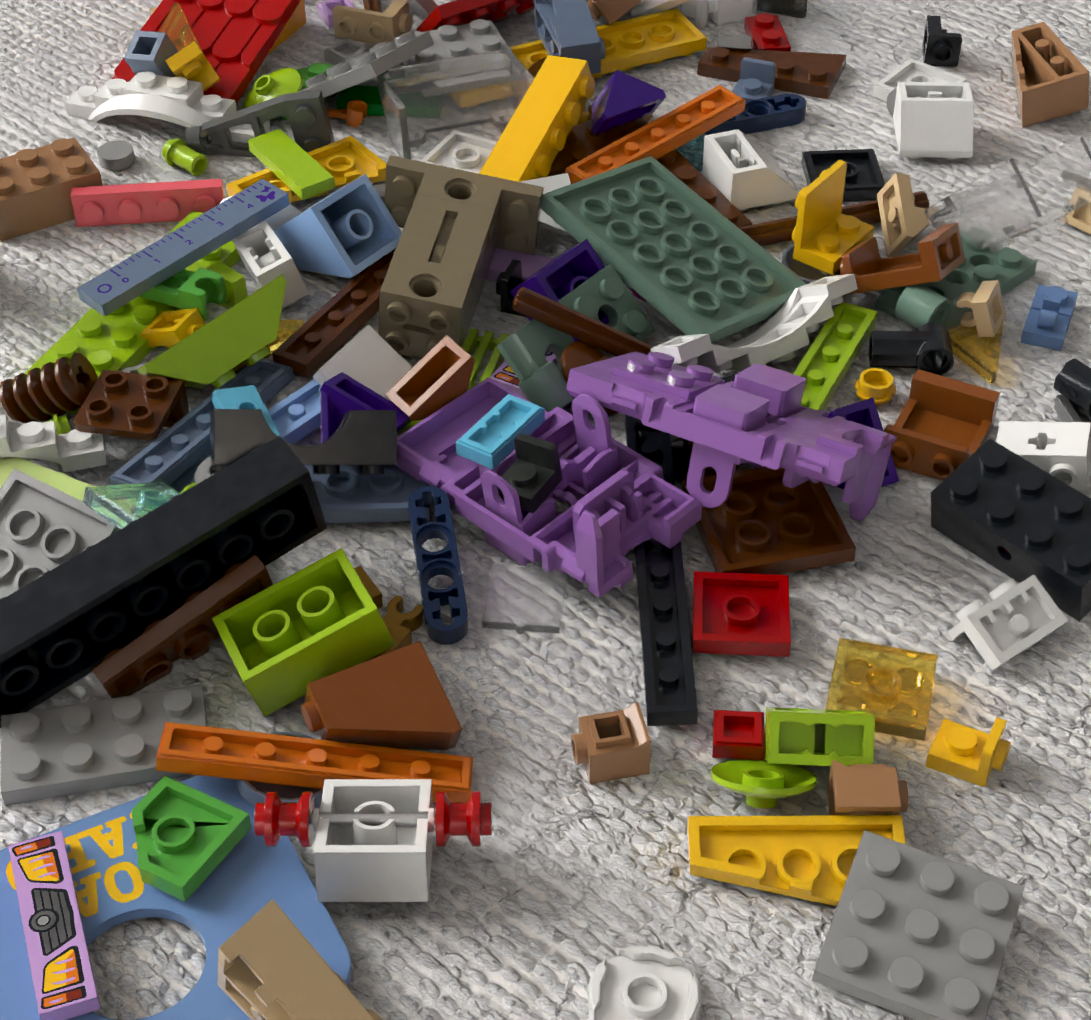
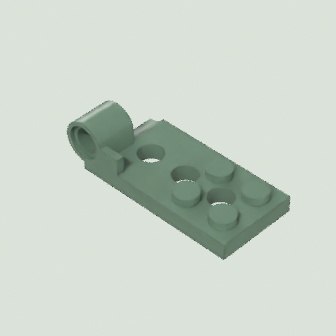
M974 230L961 238L965 262L941 281L884 289L879 297H877L876 307L915 329L925 323L934 322L942 324L950 332L961 325V319L965 312H972V309L968 307H957L956 303L961 294L965 292L976 293L982 281L998 280L1001 294L1004 296L1035 275L1037 262L1022 255L1019 251L991 239L988 235Z
M612 264L598 271L557 301L597 321H600L598 311L601 310L607 315L610 327L641 341L655 332L654 327ZM532 319L497 345V348L520 380L518 386L530 402L550 412L556 407L563 408L576 398L571 396L566 390L567 383L561 367L563 351L574 342L572 336ZM546 349L551 350L555 354L558 362L557 366L553 360L547 362L545 357ZM607 353L611 358L616 357L610 353Z

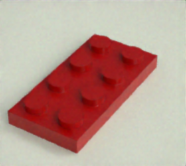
M535 0L452 1L437 6L419 25L416 31L436 30L444 25H464L477 19L491 20L495 24L506 19L510 13L517 12L518 15H523L534 10Z

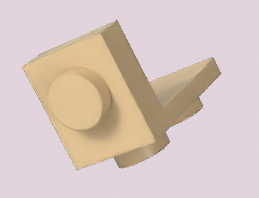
M394 0L383 13L336 5L332 9L335 36L365 43L395 42L394 37L410 32L413 24L412 14L409 13L408 0Z

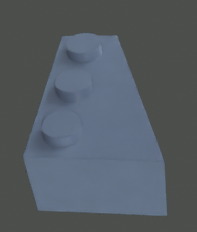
M535 0V30L548 55L587 60L591 74L601 73V59L605 58V45L603 39L598 36L587 1Z

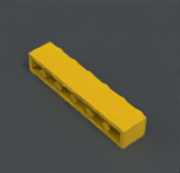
M547 56L479 174L517 182L548 176L552 162L558 152L564 148L573 125L577 124L583 107L594 94L595 80L591 76L587 60Z

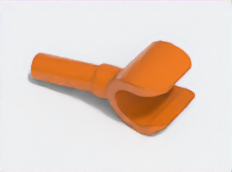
M351 100L347 104V109L326 110L329 118L346 119V123L349 126L357 127L367 115V104L362 100Z

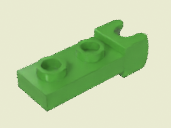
M199 268L196 272L183 269L143 293L140 297L181 308V310L198 308L204 321L209 319L206 303L224 304L226 301V286L220 273Z

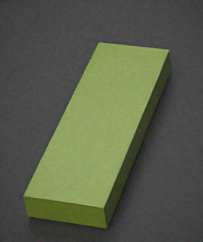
M281 129L248 140L249 151L302 200L335 188L334 176Z

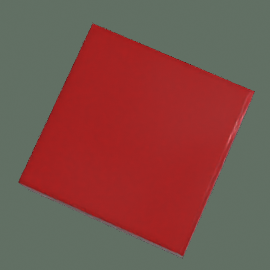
M714 710L712 758L764 760V712Z

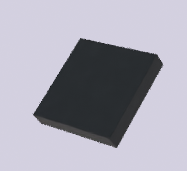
M874 149L802 152L801 164L807 186L817 179L822 171L829 169L838 160L847 162L843 202L877 200V193L885 185Z

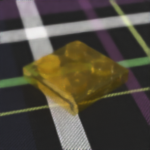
M840 638L825 709L868 711L875 715V732L925 741L938 655Z

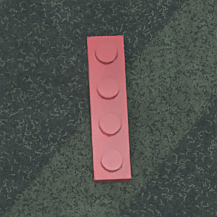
M222 179L72 187L70 197L77 227L182 221L191 211L205 213L219 205L225 198Z

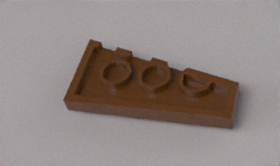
M708 47L698 62L697 75L738 82L740 79L741 61L744 57L770 61L776 64L775 90L828 99L846 67L847 55Z
M256 555L245 562L233 565L225 572L223 578L206 590L195 592L189 596L182 607L165 619L156 620L148 625L141 636L124 648L115 649L107 654L101 664L92 669L108 695L111 698L130 696L170 674L174 661L180 658L183 660L192 659L194 661L208 653L212 640L220 637L212 618L272 586L273 583L267 568Z

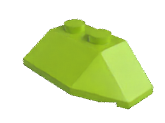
M281 274L137 369V371L142 375L182 379L185 386L198 389L212 383L215 389L221 387L237 376L233 371L234 367L245 360L251 366L270 353L266 346L277 339L287 283L286 279Z

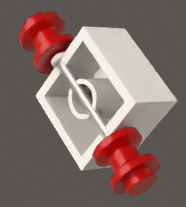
M325 779L320 808H315L313 792H303L298 803H282L277 792H267L265 803H256L254 813L255 835L264 836L266 847H276L281 836H297L302 847H311L314 832H317L313 853L318 902H428L434 825L437 847H445L450 836H467L472 847H481V836H492V802H482L481 791H473L468 802H450L445 791H437L435 811L432 801L431 779Z

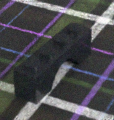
M213 409L210 412L211 466H222V469L251 453L255 448L278 437L268 426L261 409ZM351 410L345 412L334 434L318 445L299 446L285 440L284 442L304 466H313V474L316 475L340 474V466H357L358 474H384V466L397 465V410Z

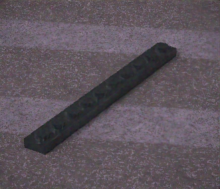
M624 414L627 447L661 466L663 469V480L675 486L670 434L645 426L640 419ZM651 538L634 547L647 726L697 724L698 709L681 541L669 549Z

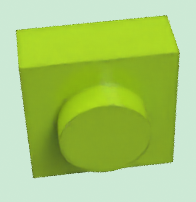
M220 261L207 267V270L220 273L225 282L226 301L224 304L217 305L230 309L248 297L245 276Z

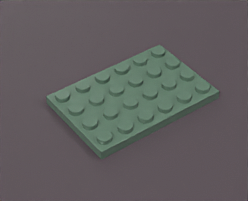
M652 156L542 194L540 208L557 224L564 228L579 243L588 239L606 266L612 264L624 282L685 335L709 334L711 344L774 316L788 300L795 288L806 285L804 281Z

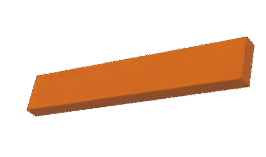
M719 85L566 168V173H568L570 182L573 184L649 156L657 160L743 112L746 100Z
M165 722L156 755L157 771L323 789L325 779H431L433 802H436L437 791H445L450 802H468L471 795L473 757L172 722Z

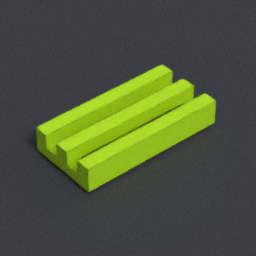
M470 328L461 348L471 356H473L476 347L478 349L473 357L475 363L467 390L478 384L474 383L483 366V361L489 349L494 351L480 382L487 377L490 378L501 366L504 357L497 348V345L508 338L509 334L501 333L499 339H496L492 331H485L484 336H478V329Z

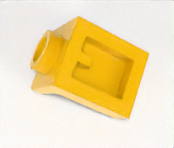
M195 41L165 60L176 77H184L187 80L202 82L203 92L220 81L219 76Z
M198 308L163 311L140 335L143 339L147 340L148 347L166 346V348H171L206 325Z
M997 717L990 734L944 719L928 752L925 767L985 788L992 769L1002 771L1009 754L1011 742L1003 739L1007 720Z

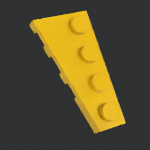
M352 136L307 152L334 176L335 187H344L365 173L371 183L386 180L387 163ZM269 168L226 184L228 197L264 179L288 193L289 203L302 200ZM329 191L316 195L314 197L328 194Z
M902 815L688 816L689 874L837 907L864 830L906 844Z

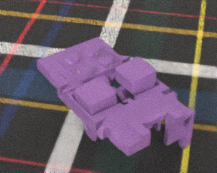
M636 351L570 369L566 390L571 396L577 397L579 394H587L597 400L602 407L640 419L645 426L694 442L687 474V489L690 496L702 503V507L713 508L725 502L731 492L736 464L740 465L747 462L754 468L765 466L773 470L785 469L783 485L794 488L808 480L814 483L821 481L833 486L846 481L841 501L849 503L850 518L863 521L877 504L892 444L897 436L848 421L841 416L828 418V412L802 406L801 401L806 382L804 377L756 363L737 373L734 381L724 383L725 380L721 377L713 376L714 371L708 367L692 364L685 368L673 364L675 358L668 354L649 352L646 355ZM708 466L714 468L717 473L715 488L712 492L707 491L703 486L705 469Z
M487 377L397 437V465L395 466L420 482L425 481L431 486L442 489L449 498L450 507L455 505L456 513L483 529L487 542L523 566L531 562L537 563L542 559V568L551 573L556 569L562 574L564 572L568 573L575 579L588 585V591L599 598L614 586L621 588L633 578L631 561L624 556L634 547L653 538L671 549L683 539L685 531L702 519V503L664 481L661 466L611 437L607 413L597 400L587 394H579L572 401L573 415L560 407H556L550 412L545 410V421L529 435L557 445L563 478L534 513L521 509L517 490L501 477L516 461L515 450L494 470L459 456L456 453L455 442L505 396L510 394L530 402L491 378ZM587 411L592 414L595 427L590 423ZM497 486L501 489L504 500L500 497ZM553 498L558 501L567 502L570 508L559 515L556 512L555 500Z

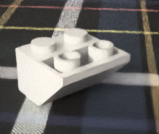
M898 82L893 122L899 157H908L910 159L943 157L949 160L972 158L974 100L970 83Z
M736 129L704 136L702 174L740 211L768 204H780L797 198L799 191L773 157L742 131Z

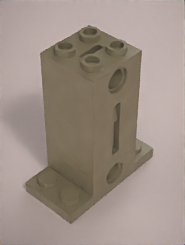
M390 155L386 164L385 206L398 227L404 229L380 289L378 334L398 354L422 359L446 335L462 347L496 248L534 255L538 241L541 215L540 206L544 187Z

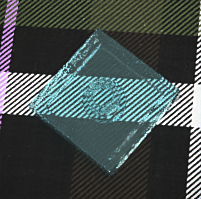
M162 481L86 487L83 502L117 528L122 529L128 523L148 514L180 493Z

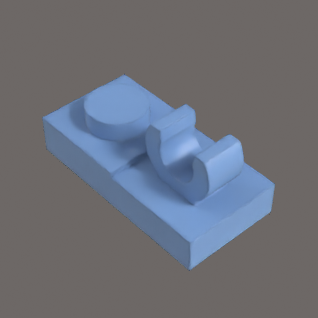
M1038 284L1022 332L1021 343L1061 351L1075 309L1078 292L1068 291L1058 286L1049 287Z

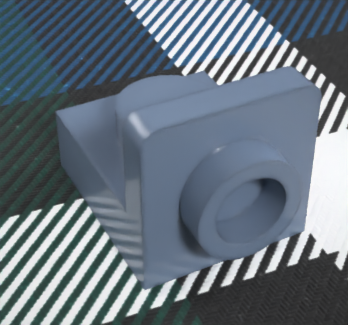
M744 57L741 61L740 79L732 92L746 101L771 97L774 94L776 64L770 61Z

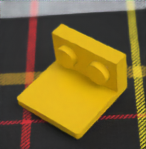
M838 160L829 169L822 171L817 179L807 187H803L795 201V208L798 211L796 226L792 233V241L794 242L793 259L831 275L840 269L844 253L866 238L873 237L874 226L862 222L854 216L841 213L847 162Z

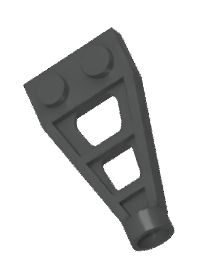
M321 90L287 93L205 122L200 126H191L186 129V145L198 153H217L243 157L256 156L249 151L248 143L233 141L229 128L251 124L254 136L257 137L266 134L263 126L264 122L279 116L289 119L295 139L294 142L306 152L335 142Z

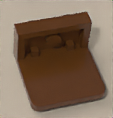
M103 370L74 418L75 428L81 432L153 440L158 437L163 427L171 428L190 412L184 380Z

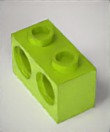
M766 707L764 758L767 763L831 766L832 760H836L847 767L850 764H873L875 715L868 711Z

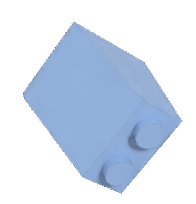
M366 173L273 230L292 257L297 269L345 278L355 276L394 250L402 234Z

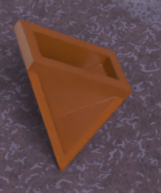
M446 335L385 396L412 421L423 420L467 391L475 360Z

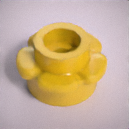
M880 368L864 370L854 385L857 397L862 401L873 397L876 406L889 402L892 396L896 394L893 376L888 371Z

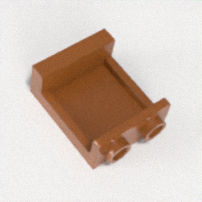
M958 222L941 225L917 243L918 253L882 258L879 254L876 237L866 238L842 255L840 273L841 275L854 274L858 287L857 290L849 294L941 281L965 262Z
M917 369L912 378L909 400L895 424H888L884 429V432L897 436L891 448V456L895 467L944 481L986 442L995 423L1000 392Z

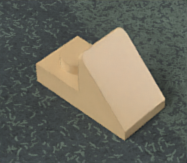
M895 173L877 193L887 257L897 256L940 214L938 211L915 207V196L912 192L910 176L901 173Z

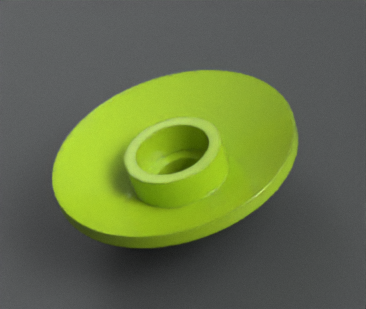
M292 68L279 69L261 76L246 95L242 109L287 93L301 91L303 87L302 76L297 70Z
M735 760L719 763L713 766L711 770V778L715 782L731 791L746 795L747 805L761 809L777 807L778 798L796 796L810 791L816 786V776L812 772L790 764H771L763 760Z

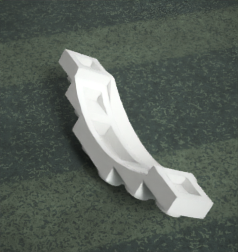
M149 71L138 72L129 82H126L124 79H109L101 89L90 85L81 86L65 102L67 115L87 118L94 122L114 115H138L165 120L184 127L200 126L205 122L237 111L235 100L221 98L214 94L203 95L202 82L187 80L184 77L155 75V73ZM269 120L263 124L266 133L270 131ZM251 124L229 128L234 142L248 143L249 139L255 137Z
M855 275L828 276L795 288L788 300L773 317L756 331L734 343L719 346L711 344L709 334L675 337L668 342L651 348V352L668 354L675 358L673 364L685 368L692 364L701 365L712 369L714 372L723 370L743 371L756 363L766 365L765 363L770 361L772 363H779L795 357V350L810 344L808 333L819 330L820 322L834 317L832 306L842 303L844 301L843 295L858 289Z
M6 414L0 415V457L31 458L60 463L63 473L107 464L106 444L103 434L81 432L74 429L69 433L58 435L54 421L23 423L8 420Z

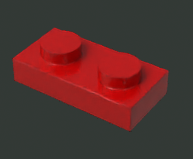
M760 13L756 16L745 17L744 29L746 34L752 37V49L791 52L790 43L778 15Z

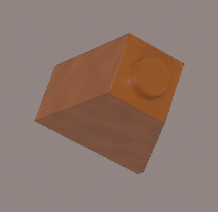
M421 641L308 683L305 703L301 704V712L307 728L311 733L318 731L321 740L398 749L448 750L456 747L462 732V727Z

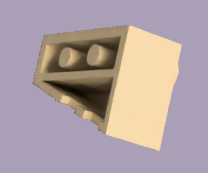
M273 899L219 947L217 985L251 1020H383L374 1011L366 1010L350 992L343 979L330 968Z

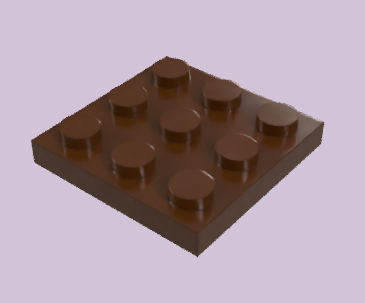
M764 466L735 471L728 499L717 507H702V519L695 524L716 572L775 575L852 562L855 558L856 547L821 481L814 483L808 480L794 488L784 486L783 476L785 469L783 468L773 470ZM717 475L704 477L703 486L707 491H714ZM683 480L682 491L689 494L687 480Z

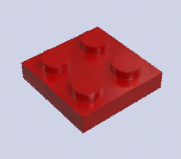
M694 571L692 653L790 656L791 634L788 575Z

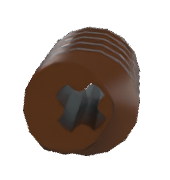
M74 352L71 359L63 356L57 359L56 363L49 362L44 364L41 369L34 368L28 371V374L21 373L15 376L14 380L6 379L0 384L1 403L12 420L23 423L49 421L53 418L52 415L54 414L60 417L68 411L72 412L79 409L96 383L98 376L89 360L81 353Z

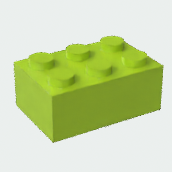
M342 548L212 618L244 685L264 717L304 696L308 683L363 663L396 645L375 603Z

